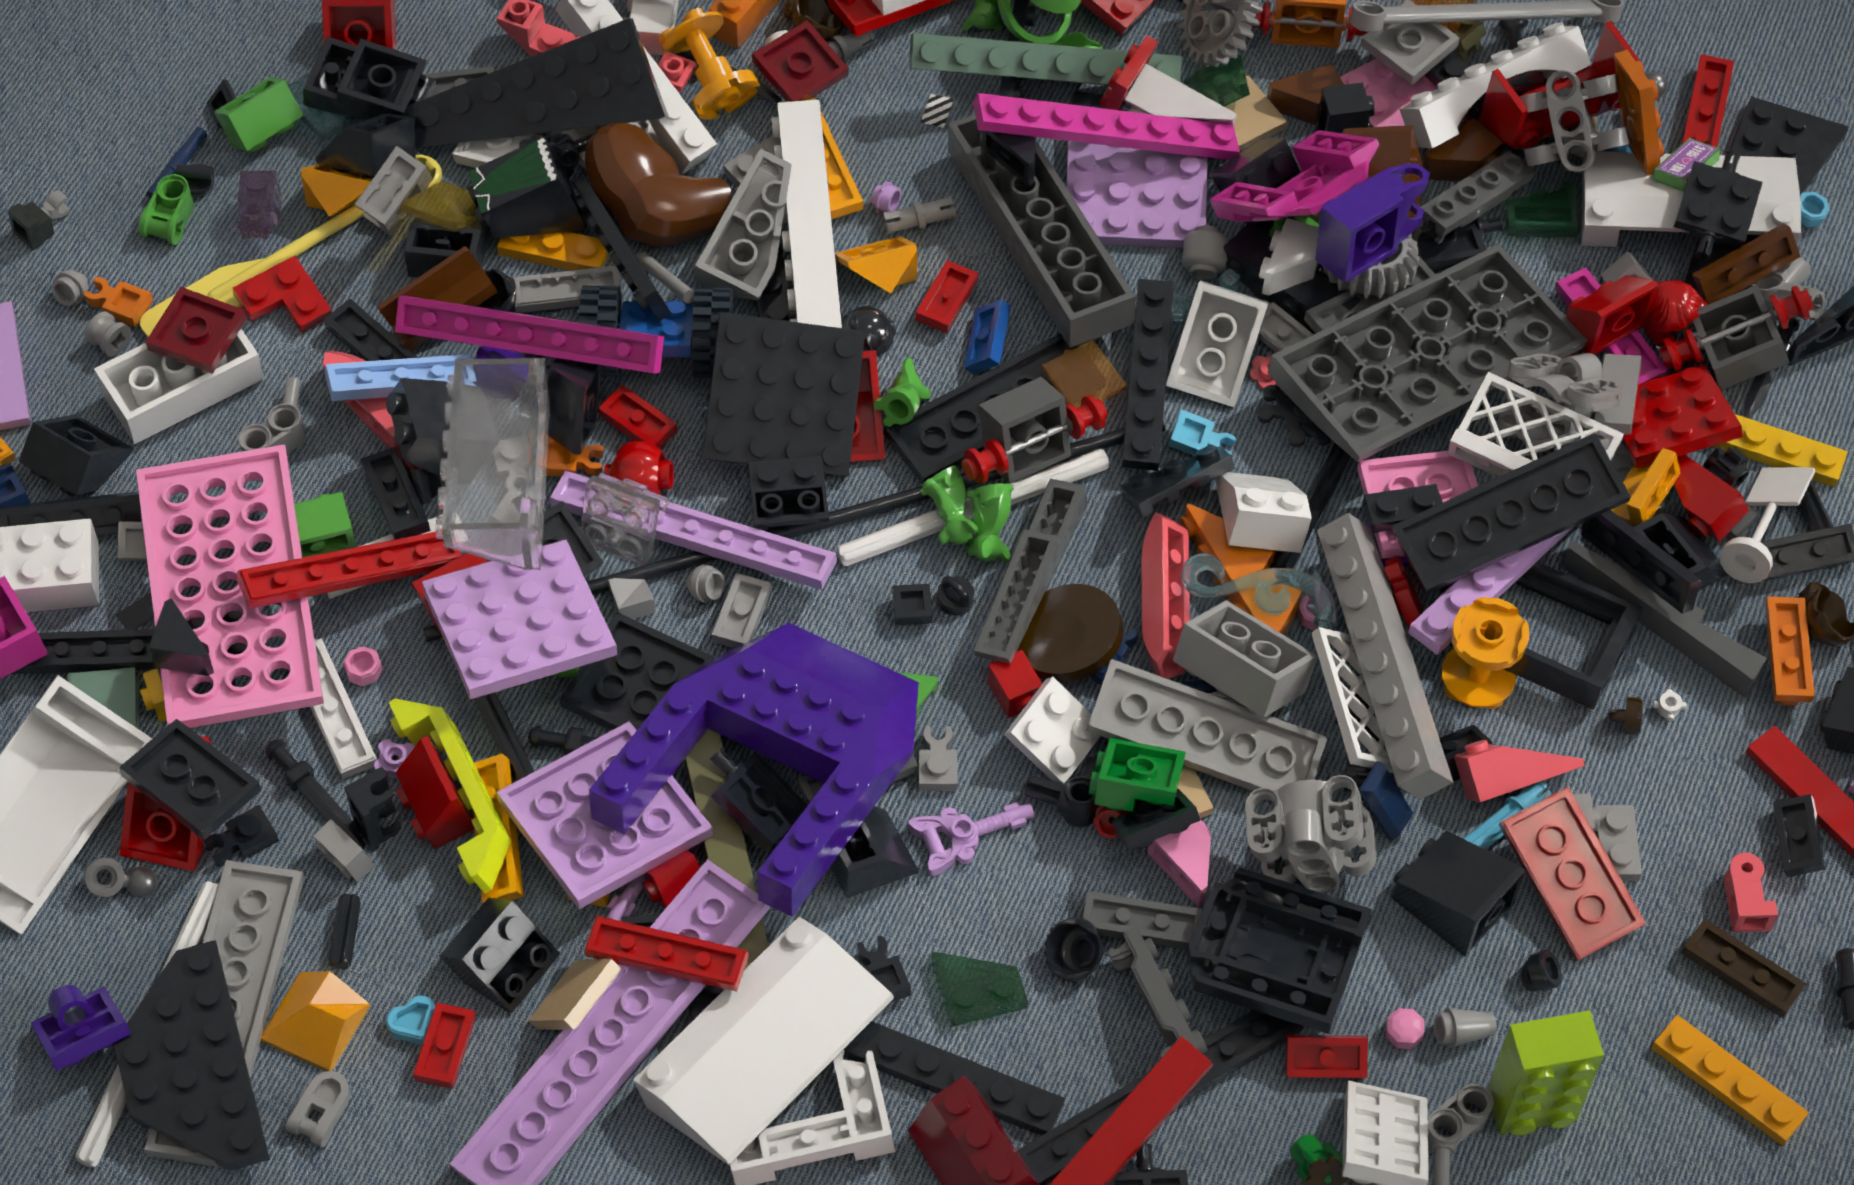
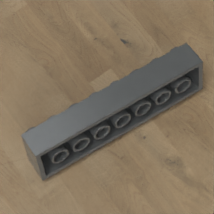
M975 114L948 123L949 154L1069 348L1133 325L1135 320V294L1038 142L1036 141L1034 184L1028 187L981 147V130H978Z

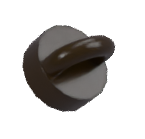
M1627 697L1626 709H1612L1608 711V719L1625 722V735L1641 734L1643 700L1641 698Z

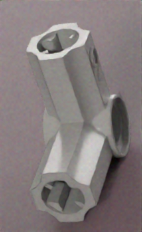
M1802 256L1752 284V287L1758 285L1768 308L1772 307L1769 296L1773 294L1779 299H1783L1791 295V287L1795 285L1798 286L1800 291L1807 289L1815 308L1809 311V320L1816 321L1822 315L1826 302L1824 291L1801 286L1811 274L1810 264Z

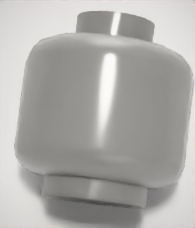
M1202 225L1198 227V230L1189 232L1185 236L1181 259L1183 268L1189 272L1192 278L1205 281L1215 279L1217 275L1222 274L1226 269L1227 254L1223 247L1229 242L1228 238L1219 233L1218 228L1211 225Z

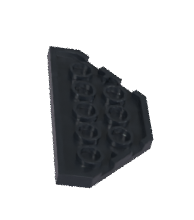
M213 940L177 950L127 1022L131 1034L114 1042L130 1117L133 1122L145 1128H152L165 1135L168 1140L194 1153L198 1152L214 1160L217 1165L229 1171L268 1161L270 1156L217 942Z

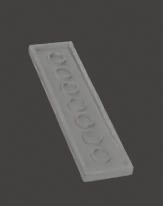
M226 860L203 943L213 940L217 942L251 1079L302 890L304 875L302 871ZM150 1128L144 1148L147 1156L221 1167L214 1160L198 1152L194 1153L168 1140L165 1135Z

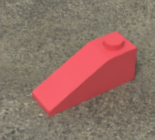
M1487 740L1470 743L1465 746L1466 752L1454 756L1466 799L1476 802H1483L1585 766L1583 758L1488 744Z

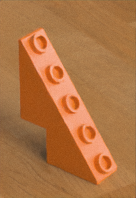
M1188 503L1185 516L1179 518V524L1189 531V538L1191 537L1196 545L1197 555L1202 565L1205 567L1209 566L1214 574V582L1219 593L1222 596L1226 595L1233 605L1285 636L1298 612L1303 588L1268 573L1270 565L1275 558L1276 550L1228 545L1223 518Z

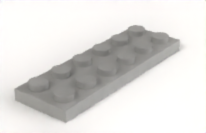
M1113 659L1110 660L1086 729L1088 732L1108 739L1115 738L1185 751V767L1252 791L1261 787H1268L1274 790L1299 780H1314L1327 741V736L1269 715L1263 718L1250 712L1244 706Z

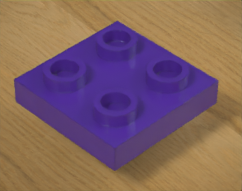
M74 985L58 987L49 997L48 1006L50 1013L30 1022L56 1071L64 1067L74 1066L81 1062L84 1057L102 1048L112 1047L114 1042L131 1034L126 1021L104 986L85 996ZM77 1006L72 1012L65 1013L69 1008Z

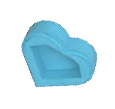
M416 996L409 1000L406 1006H397L391 1009L386 1016L389 1034L399 1040L423 1045L435 1008L432 999L426 996Z

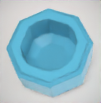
M1803 192L1800 195L1801 224L1805 227L1820 226L1830 211L1827 199L1817 192Z

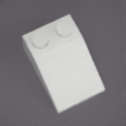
M1200 280L1166 386L1235 407L1268 302Z
M1227 472L1215 479L1228 545L1301 553L1312 519L1307 495L1285 478Z

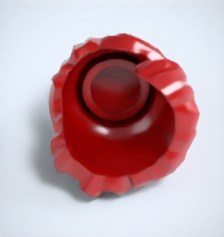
M1666 280L1657 282L1659 286L1644 329L1648 338L1653 340L1658 347H1665L1663 342L1665 338L1675 342L1677 338L1671 335L1670 332L1681 331L1683 328H1686L1687 323H1692L1699 317L1698 310L1708 305L1706 300L1691 285L1682 281Z

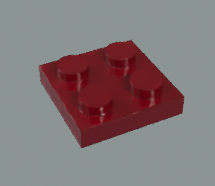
M808 20L752 53V62L786 102L809 100L846 78L849 73L847 65Z
M180 287L147 338V349L213 374L247 320L246 311Z

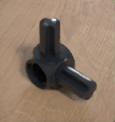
M1098 754L1087 757L1080 776L1070 780L1067 779L1064 785L1037 776L1029 777L1025 786V795L1056 805L1057 812L1061 813L1064 820L1072 826L1085 827L1092 824L1094 817H1096L1095 811L1098 805L1094 804L1095 795L1089 794L1092 773L1093 771L1095 772Z

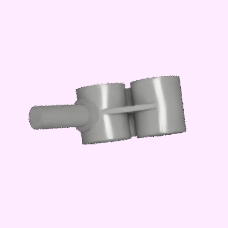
M289 377L286 379L283 403L274 406L269 411L268 422L264 425L250 424L240 431L238 440L241 452L254 450L253 448L260 449L285 444L288 454L300 447L304 442L305 430L300 411L297 408L301 384L298 378Z
M1469 1084L1463 1087L1430 1114L1428 1118V1152L1434 1155L1433 1185H1449L1450 1155L1455 1152V1149L1462 1140L1471 1133L1482 1130L1486 1125L1494 1101L1492 1094L1484 1086ZM1474 1104L1480 1108L1481 1113H1471L1466 1110L1464 1105ZM1434 1128H1446L1452 1136L1442 1137L1435 1132Z

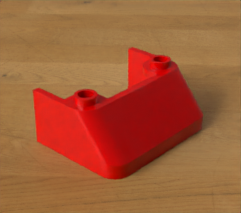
M1612 21L1604 25L1592 65L1574 73L1578 76L1582 88H1584V81L1616 74L1614 53L1627 49L1635 61L1641 62ZM1499 69L1492 71L1478 122L1504 142V145L1515 149H1529L1540 140L1554 135L1549 110L1543 109L1528 113V109ZM1568 77L1556 80L1554 84L1556 92L1564 88H1573L1572 81ZM1546 85L1541 86L1525 94H1522L1520 96L1546 91ZM1618 92L1586 99L1590 119L1607 111H1617L1620 109ZM1568 111L1562 117V125L1565 129L1580 123V117L1574 111Z

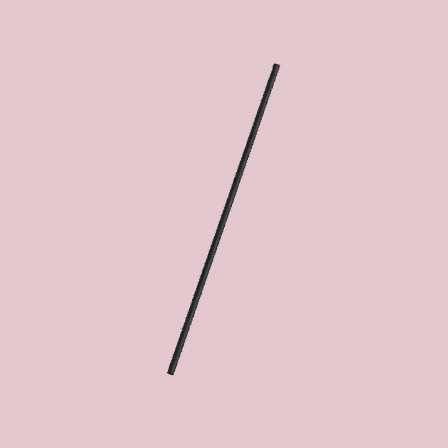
M1164 420L1162 425V432L1166 431ZM1125 428L1070 443L1071 456L1066 459L1124 443ZM993 470L988 472L987 482L1002 477ZM965 473L961 474L966 488L979 485L974 479L970 480ZM919 486L828 512L829 522L779 526L765 531L791 539L927 500L930 497L923 496L920 492L923 488ZM691 551L586 582L592 595L609 591V579L647 580L720 558ZM435 625L423 628L427 643L442 639Z

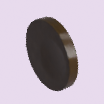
M1085 584L1058 586L1044 593L1017 652L1023 650L1039 678L1046 680L1054 677L1058 682L1080 680L1102 669L1115 656L1123 639L1124 626L1122 617L1114 600L1099 588Z

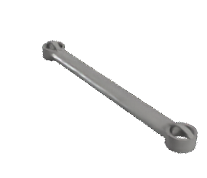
M1564 0L1388 7L1371 1H1357L1353 4L1349 22L1359 31L1365 32L1380 31L1383 29L1384 24L1592 17L1596 22L1606 23L1612 21L1614 23L1618 22L1621 18L1624 1Z

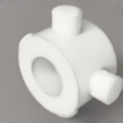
M1670 689L1665 690L1659 701H1653V708H1657L1658 713L1662 717L1667 718L1668 721H1673L1679 714L1680 709L1686 710L1687 707L1686 702H1682L1681 697Z

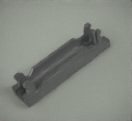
M1509 150L1422 205L1420 208L1424 209V216L1422 219L1423 225L1420 227V230L1426 232L1434 222L1435 232L1438 234L1434 241L1439 245L1443 242L1445 235L1459 226L1463 228L1505 201L1509 196H1515L1519 192V188L1533 178L1535 170L1528 167L1524 161Z
M1137 927L1125 931L1123 936L1126 942L1115 950L1114 948L1109 949L1108 954L1113 961L1112 967L1115 972L1132 969L1137 979L1136 985L1168 1046L1160 1053L1161 1058L1181 1036L1201 1053L1207 1052L1208 1049L1198 1029L1191 1031L1187 1024L1192 1019L1182 998L1175 1001L1171 993L1176 988L1167 968L1159 970L1155 962L1160 957L1152 939L1144 940Z

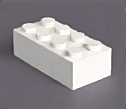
M240 329L213 374L149 351L146 343L94 368L101 393L134 444L265 379L259 354L242 329Z
M91 519L0 527V578L6 577L26 612L99 605V542Z

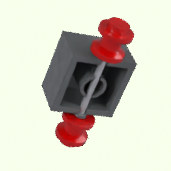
M1758 285L1700 308L1698 310L1699 317L1693 322L1698 336L1696 340L1691 329L1685 330L1684 339L1673 342L1669 338L1663 339L1665 347L1660 348L1659 351L1666 368L1674 367L1677 373L1682 371V363L1694 359L1698 364L1704 362L1699 350L1700 348L1701 352H1705L1719 387L1725 389L1789 363L1775 322L1778 319L1783 330L1788 328V322L1791 318L1800 316L1805 321L1810 319L1809 311L1815 308L1807 289L1800 291L1798 286L1795 285L1791 287V295L1783 299H1779L1773 294L1769 296L1772 307L1768 308Z
M1039 377L979 404L985 450L978 452L975 448L965 450L962 468L970 480L974 479L979 484L987 482L988 472L993 470L1008 484H1011L1070 457L1069 434L1072 438L1078 440L1085 436V428L1089 426L1096 431L1104 428L1105 419L1108 417L1107 409L1100 399H1096L1092 395L1082 397L1081 406L1075 408L1072 404L1066 405L1065 397L1046 380Z

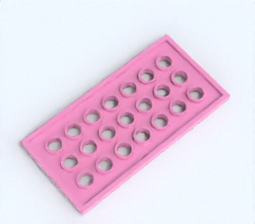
M285 444L137 469L155 627L164 602L172 598L187 621L197 617L204 619L203 625L193 629V631L209 652L214 670L213 674L203 676L160 668L167 725L178 719L187 727L193 728L324 704L309 598L304 597L274 603L279 605L281 609L275 615L266 616L261 611L267 605L248 609L239 584L232 590L225 591L219 589V585L225 580L233 579L237 581L238 570L302 558ZM251 480L263 482L261 487L256 490H246L243 488ZM221 486L225 488L224 493L220 496L211 497L206 495L207 491L212 487ZM176 493L188 495L187 499L181 503L169 501L171 496ZM254 511H265L267 513L266 517L260 521L248 519L249 515ZM218 517L230 519L229 523L221 528H215L210 525ZM187 523L192 525L191 530L185 534L173 532L174 528L179 524ZM266 541L272 544L265 552H255L252 550L254 545L259 542ZM230 548L234 550V553L226 559L215 557L216 552L220 549ZM184 555L196 556L195 561L190 565L182 566L177 564L178 559ZM197 586L201 588L199 593L193 597L181 595V592L186 587ZM239 611L243 613L242 617L236 622H226L223 620L228 612ZM274 636H281L286 639L277 648H270L265 645L267 640ZM235 643L247 645L246 650L241 654L233 655L227 652L228 648ZM285 668L290 671V674L283 680H273L270 678L271 673L276 669ZM240 675H247L252 678L250 683L244 687L232 685V681ZM201 682L213 684L212 689L205 694L193 692L194 687Z

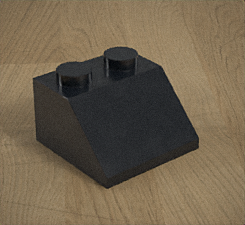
M555 358L552 365L546 366L543 385L544 387H549L548 399L545 398L542 404L541 420L546 421L545 434L551 437L572 454L580 455L597 424L601 365Z
M74 414L32 422L19 462L31 468V473L35 476L49 479L60 485L59 488L62 492L72 496H80L81 494L98 491L130 455L133 447Z

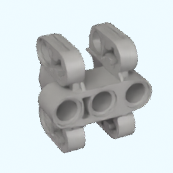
M1568 70L1557 71L1548 78L1546 91L1519 96L1528 109V113L1543 109L1549 110L1555 143L1524 150L1528 167L1561 160L1568 170L1580 172L1588 169L1595 160V146L1597 151L1631 144L1628 126L1593 134L1586 99L1621 92L1617 81V74L1584 81V88H1582L1576 74ZM1566 76L1572 81L1573 88H1564L1556 92L1554 84L1559 77ZM1568 111H1574L1580 117L1579 127L1574 131H1568L1562 125V117ZM1587 151V160L1583 165L1577 166L1570 161L1569 154Z
M1591 353L1569 356L1562 359L1549 354H1533L1513 358L1510 361L1507 374L1512 380L1523 384L1525 389L1536 386L1543 387L1547 390V399L1590 419H1594L1595 411L1619 406L1623 391L1622 384L1602 378L1601 362ZM1535 405L1518 407L1524 423L1543 418L1539 407ZM1512 409L1500 412L1497 420L1499 431L1518 425ZM1566 419L1552 422L1558 439L1577 433L1573 423ZM1546 425L1527 430L1533 446L1552 441ZM1521 432L1507 436L1519 438L1524 442ZM1597 435L1606 451L1611 440ZM1571 443L1562 445L1561 448H1563V447H1565V446H1567V445H1569V444H1571ZM1552 448L1549 450H1545L1544 453L1547 455L1556 450L1555 448Z
M1337 775L1327 781L1315 779L1299 780L1274 790L1268 787H1261L1248 795L1245 803L1247 841L1253 855L1261 861L1264 875L1294 884L1299 879L1307 889L1317 892H1328L1339 886L1340 871H1346L1347 874L1352 876H1363L1374 868L1376 864L1374 824L1369 811L1362 806L1360 792L1351 777ZM1346 787L1352 790L1351 796L1344 802L1336 803L1331 800L1332 794L1339 788ZM1263 800L1275 802L1273 810L1268 814L1259 815L1255 813V807L1259 802ZM1346 820L1350 826L1348 829L1344 827ZM1269 834L1271 835V837H1272V839H1273V840H1271V841L1268 839ZM1359 845L1363 855H1360L1359 862H1352L1351 859L1355 855L1354 847ZM1282 856L1286 867L1283 868L1282 874H1276L1278 858Z

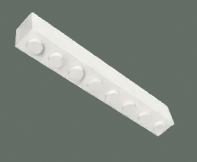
M819 100L777 103L778 117H771L773 138H780V145H774V154L792 164L782 222L788 223V231H782L783 252H790L791 260H784L786 282L793 281L794 289H787L789 311H796V319H790V321L842 328Z

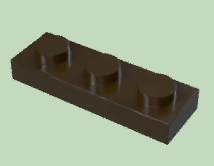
M1705 918L1681 952L1684 956L1782 1019H1784L1807 984Z

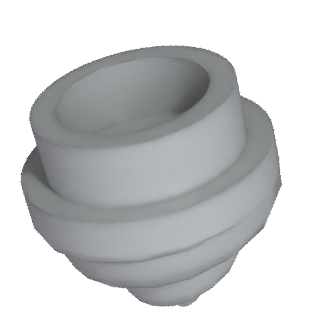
M64 270L55 277L51 287L52 293L56 300L65 306L78 305L85 300L84 292L88 291V280L80 272Z
M701 565L689 574L685 584L689 593L697 601L708 603L722 595L725 581L723 574L713 566Z

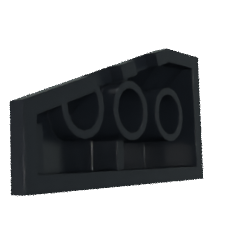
M1854 286L1793 341L1788 356L1789 366L1854 339Z

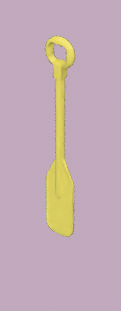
M416 155V160L424 164L431 175H435L421 195L423 196L431 193L439 186L442 180V169L433 158L425 155ZM354 205L267 258L223 266L186 287V289L240 308L241 305L233 295V287L293 256L301 254L363 217L365 212ZM175 294L142 315L140 326L147 338Z

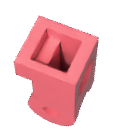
M1744 852L1734 856L1730 862V868L1724 877L1732 932L1771 931L1778 916L1776 901H1765L1761 882L1764 874V865L1757 856L1751 853Z

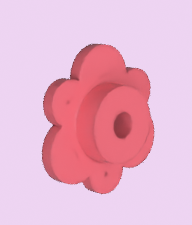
M1273 354L1268 355L1267 358L1256 356L1251 363L1253 369L1250 371V378L1258 381V385L1262 389L1269 385L1279 386L1268 374Z

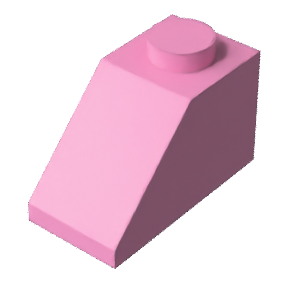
M1202 820L1191 824L1188 829L1181 833L1167 834L1160 837L1148 846V854L1198 908L1205 903L1211 843L1209 829Z

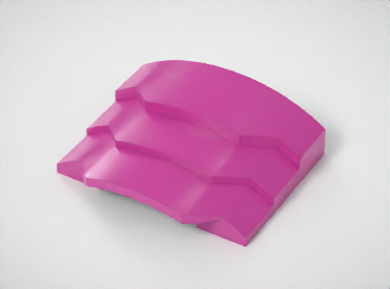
M1318 130L1292 147L1302 171L1301 173L1277 188L1236 182L1210 199L1217 218L1240 222L1272 221L1289 216L1318 213L1326 202L1339 197L1349 191L1354 185L1361 184L1368 179L1369 162L1373 158L1379 143L1376 138Z

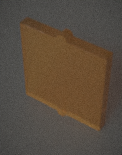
M1093 340L1071 351L1066 349L1063 355L1042 365V370L1057 390L1065 397V401L1068 404H1072L1075 408L1081 406V399L1086 395H1092L1105 403L1106 399L1127 389V384Z

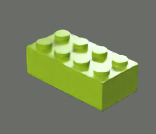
M1590 1010L1510 1024L1487 1088L1493 1096L1494 1104L1492 1110L1499 1134L1512 1132L1513 1135L1520 1136L1533 1132L1537 1127L1551 1125L1552 1128H1563L1573 1124L1578 1119L1604 1057Z

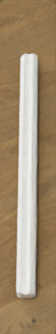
M1098 449L1011 483L1014 487L1011 492V505L1044 493L1050 478L1072 483L1107 470L1109 468V460L1105 451ZM967 498L964 516L972 520L974 517V504L970 498ZM936 509L839 545L837 547L838 558L843 566L857 563L943 530L945 522L937 515Z
M210 881L202 884L163 969L177 950L201 944L206 933L218 884ZM118 1065L76 1152L77 1161L89 1167L98 1165L127 1103Z

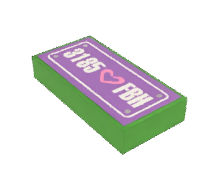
M1689 138L1654 169L1653 180L1684 191L1693 162L1697 161L1712 166L1719 160L1720 149Z

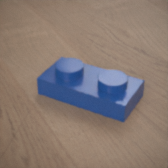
M1002 299L975 310L964 368L973 375L1000 365L1011 306Z

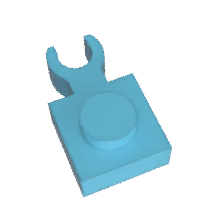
M1181 409L1177 415L1167 446L1196 456V452L1204 447H1219L1220 444L1232 447L1236 438L1229 433L1218 434L1213 432L1215 422Z

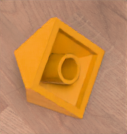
M319 164L307 166L301 170L307 207L325 210L329 217L340 214L355 205L373 180V178L360 177L358 172L349 171L341 173L336 170L331 171V167Z
M902 236L834 253L835 261L890 294L896 286L917 281L916 243Z
M330 971L300 972L265 1028L261 1041L322 1070L332 1071L369 1010L370 1004Z

